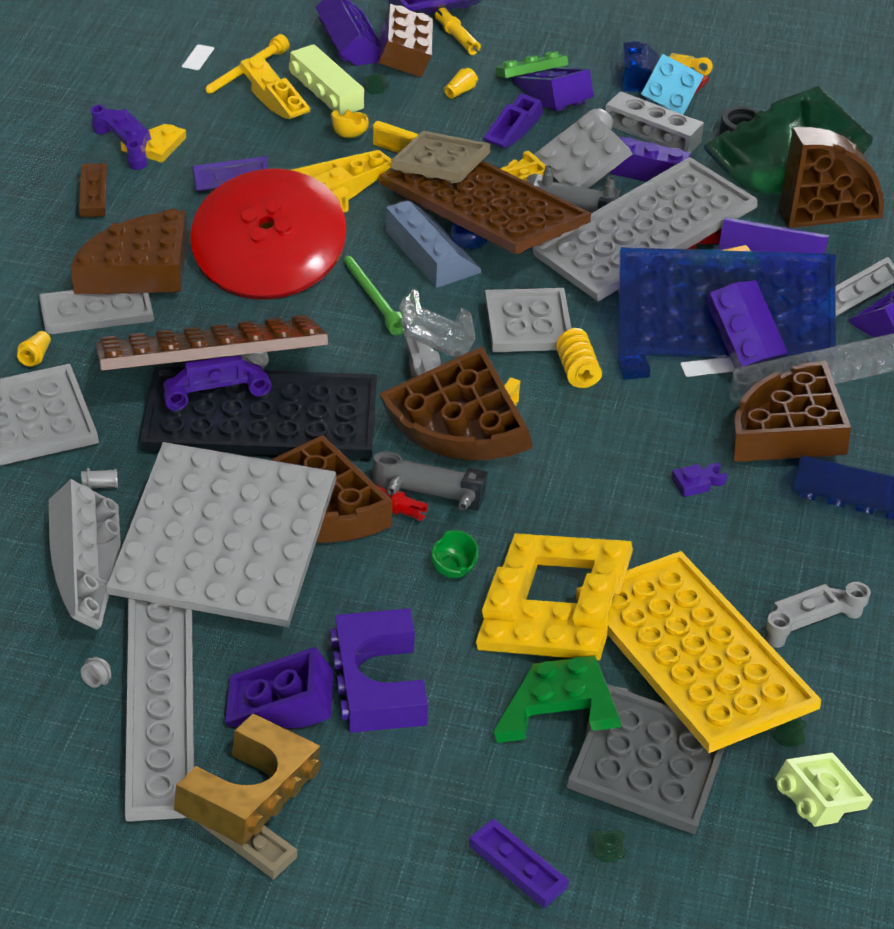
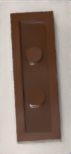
M107 163L82 164L79 202L80 217L106 216Z

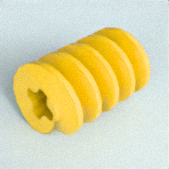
M572 328L563 332L556 341V350L569 383L578 388L593 386L601 379L602 370L587 333L579 328Z

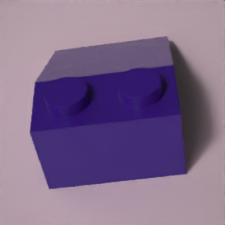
M556 67L513 77V82L530 97L541 100L542 107L552 108L553 111L564 110L568 104L573 106L585 104L586 99L594 97L590 69Z
M315 646L230 675L225 723L228 727H239L252 714L258 715L282 728H303L330 719L333 688L332 668Z

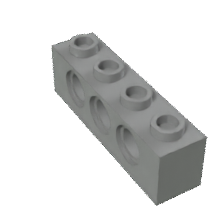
M621 91L606 104V112L613 119V128L660 146L679 148L686 152H692L702 141L704 122Z

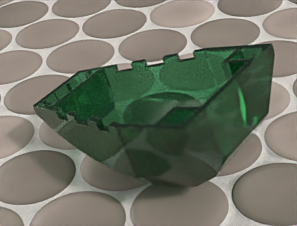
M817 86L772 103L770 109L766 112L763 110L757 112L755 118L751 121H742L737 124L736 130L732 132L727 130L704 144V150L741 186L759 193L782 194L793 127H813L832 131L850 140L863 154L872 144L873 137L825 91Z

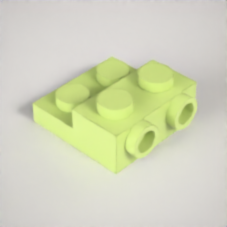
M833 753L786 759L775 777L778 790L793 800L797 805L798 814L811 822L814 827L838 823L844 813L867 809L873 800Z

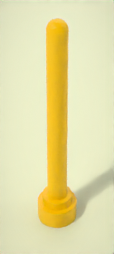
M278 34L270 40L268 47L254 56L261 54L264 59H267L273 54L281 55L290 49V43L283 34ZM240 65L208 84L205 91L208 94H212L242 75L243 71L240 69Z

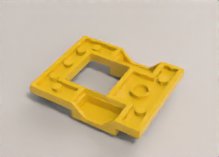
M515 533L503 567H497L482 608L484 620L476 640L477 649L564 658L595 656L597 660H600L607 638L609 609L614 594H620L633 551L632 541ZM537 566L592 569V572L586 574L577 603L526 600Z

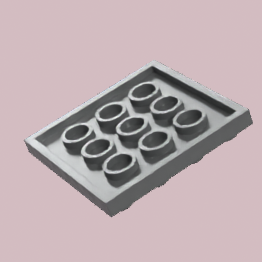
M607 685L622 725L620 728L592 731L590 726L569 777L567 788L695 835L725 747L708 753L668 705Z

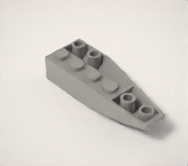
M70 479L49 499V541L52 566L62 600L71 617L98 630L102 625L109 597L106 587L121 549L119 506L112 499L106 498L92 491L89 487Z

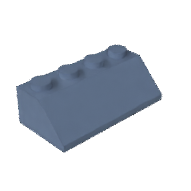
M409 200L386 207V233L436 288L481 273V268L431 214Z

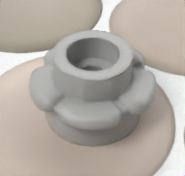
M99 657L88 658L81 668V677L90 687L96 688L101 684L105 686L111 678V669L104 659Z

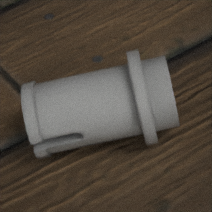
M87 468V471H81L82 485L90 489L118 488L117 469L90 471V468Z

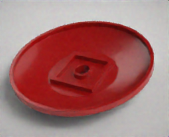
M260 169L231 178L213 190L202 202L194 216L190 237L195 261L202 273L213 284L236 296L251 299H277L306 290L323 279L339 260L344 249L347 231L341 204L332 191L323 183L309 175L293 170ZM266 222L274 224L268 229L261 228V225Z

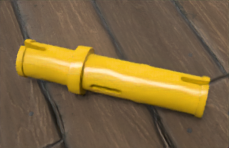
M446 8L438 9L443 15L441 16L436 11L435 18L443 25V29L448 34H451L470 55L477 54L473 47L480 51L481 44L461 26L460 20L452 16Z

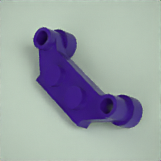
M103 105L93 106L90 109L93 118L91 120L93 131L96 134H106L112 131L126 145L129 167L133 170L146 167L148 159L145 148L147 141L151 140L150 132L126 108L123 110L105 109Z
M241 355L217 357L185 363V368L174 378L167 379L164 382V400L170 410L177 411L183 409L188 404L187 393L246 383L253 395L262 396L271 390L272 384L269 376L263 372L260 365L251 364L243 360Z

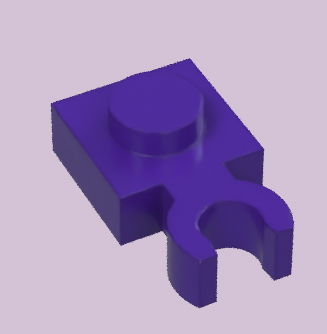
M712 463L706 469H702L699 464L673 470L671 479L682 496L688 497L710 491L711 485H724L727 474H719L720 463Z

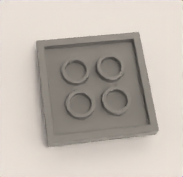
M589 111L533 155L545 165L553 167V178L557 183L589 188L630 157L632 152L592 111Z
M564 288L485 290V304L492 352L556 350L558 337L563 332L572 329Z

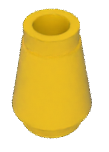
M471 68L460 69L447 86L444 87L447 97L453 99L475 88L478 82L476 73Z
M39 331L20 343L17 348L18 360L23 365L29 367L40 364L51 342L50 336L44 331Z

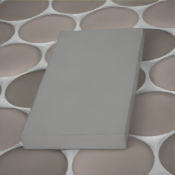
M74 290L39 294L44 328L48 335L154 321L149 293L74 294Z

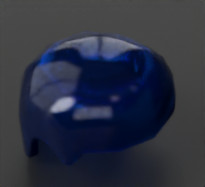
M456 223L452 226V240L464 249H478L488 242L487 239L475 235L470 230L456 225Z

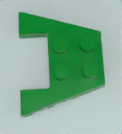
M575 657L573 659L533 664L494 729L497 743L525 740L528 719L531 715L590 708L589 723L592 731L620 728L622 724L596 657Z

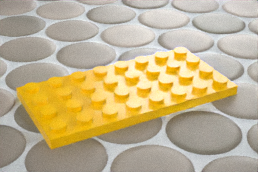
M682 551L626 571L620 594H614L611 602L607 635L708 753L820 709L821 699ZM583 586L576 588L577 600L579 599Z

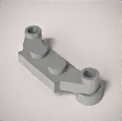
M851 582L846 586L845 590L829 588L827 584H823L775 602L773 612L768 615L766 624L768 644L775 648L782 647L791 631L841 612L845 613L849 618L861 617L863 608L869 601L871 593L869 587L861 582Z

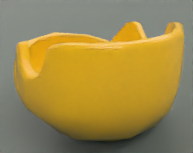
M349 109L346 110L344 115H340L337 110L331 113L332 126L341 137L354 138L360 136L369 127V119L366 114L351 112Z

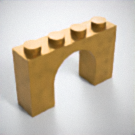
M252 714L234 731L232 756L263 771L270 778L254 785H238L227 782L195 766L176 784L174 811L244 845L253 835L256 836L261 832L264 824L272 816L279 814L283 805L291 797L294 798L298 795L301 787L309 779L315 778L321 766V762L318 760L320 745L258 715Z

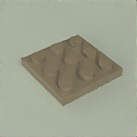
M422 131L391 160L392 169L400 170L405 174L415 173L426 178H440L450 183H458L490 153V143Z

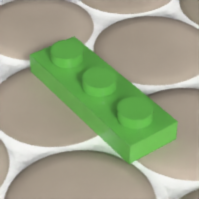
M550 51L545 53V57L538 58L537 55L526 56L524 61L521 62L507 60L503 62L502 66L495 67L496 76L509 78L568 65V58L566 55L559 54L558 51Z

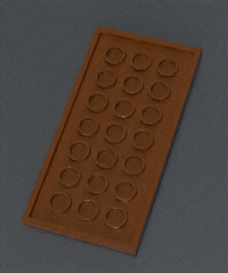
M483 160L458 183H450L440 178H426L415 173L405 174L395 169L379 175V184L513 254H520L526 249L541 245L545 241L560 237L566 232L576 230L580 226L591 222L590 212Z
M308 315L292 316L290 321H281V318L265 319L263 324H254V321L238 322L236 327H227V324L211 325L209 330H200V327H187L183 329L184 332L173 333L172 330L156 331L155 336L145 337V333H133L128 335V339L118 340L117 336H106L101 338V342H95L102 371L328 345L327 333L312 318H308Z

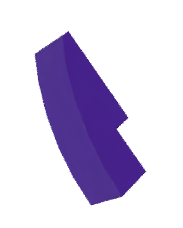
M521 93L513 105L507 104L484 135L483 140L502 148H506L518 141L543 114L541 100Z

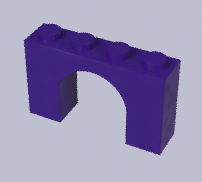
M410 608L335 615V628H330L331 647H337V652H333L334 670L341 671V676H337L338 695H344L345 700L340 701L342 720H348L350 733L427 726L428 700L424 679L390 683L378 682L369 679L358 669L364 662L377 656L414 653L415 630Z

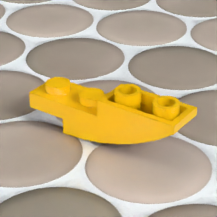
M261 54L240 61V69L252 83L251 91L271 111L287 119L310 112L311 108L286 78L280 79Z

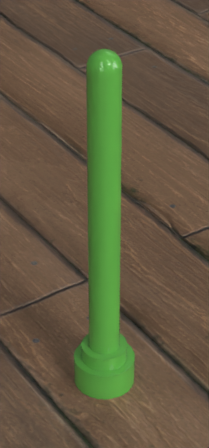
M346 256L344 264L385 316L386 328L392 335L403 334L409 326L403 313L394 311L353 257Z

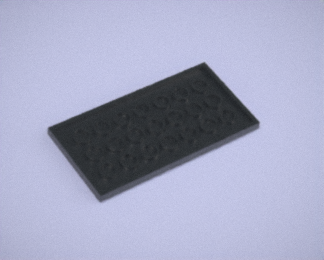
M154 367L141 438L142 450L160 451L162 443L166 442L224 453L282 455L323 435L345 457L372 458L377 374L263 370L269 376L272 384L271 390L266 395H253L246 383L187 393L188 404L183 409L174 411L166 406L163 384L167 379L174 378L185 367Z

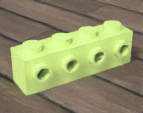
M313 44L290 52L289 70L291 74L297 77L304 86L308 87L333 111L337 110L340 115H344L347 109L351 112L364 109V88L316 45Z

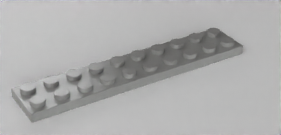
M129 598L126 821L188 818L174 811L176 784L194 768L192 610Z

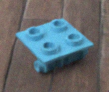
M662 54L641 95L646 97V101L655 104L656 102L669 110L683 115L704 75Z

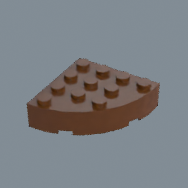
M793 127L779 205V212L787 227L796 228L883 218L884 198L879 179L860 149L844 136L829 130L813 127Z
M167 209L161 213L144 215L121 223H114L91 238L75 255L71 265L74 294L181 292L188 238L185 210Z
M482 346L379 393L386 413L396 428L410 441L427 451L462 460H492L513 456L533 448L529 430Z
M826 361L792 366L791 371L783 374L777 371L754 384L744 394L734 420L732 444L734 462L848 455L851 426Z
M323 435L271 460L336 472L337 479L316 542L348 541L373 535L392 527V500Z

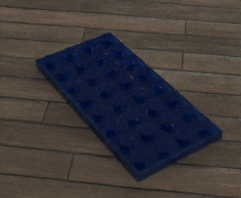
M620 247L618 355L730 358L707 306L706 299L710 292L737 282L756 280L788 351L787 356L776 360L834 361L836 359L835 254Z

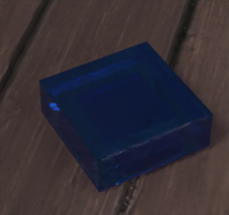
M645 352L618 355L617 363L623 380L650 377L651 369Z

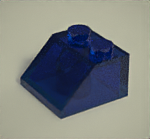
M638 41L623 42L621 62L622 91L642 92L654 71L660 56L647 43Z

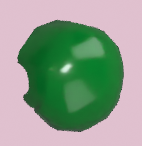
M446 531L432 547L431 564L439 574L447 578L464 577L471 572L479 556L478 544L471 535L463 531Z

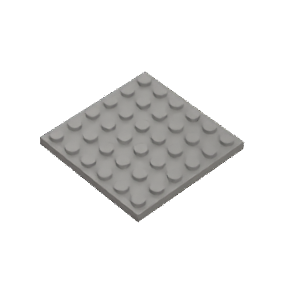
M163 442L107 584L108 594L289 627L337 479L336 472Z

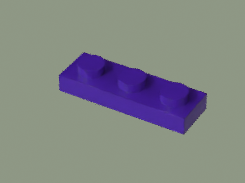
M267 156L192 166L196 192L215 190L224 182L238 175L260 169H269Z
M494 818L469 837V846L543 908L547 907L568 889L569 880Z

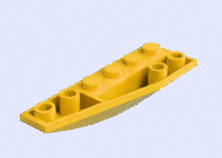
M375 150L292 170L317 179L331 191L344 186L349 190L350 200L375 182L380 174L388 171L392 167V159L380 150ZM266 222L261 226L264 229L271 228L274 224Z

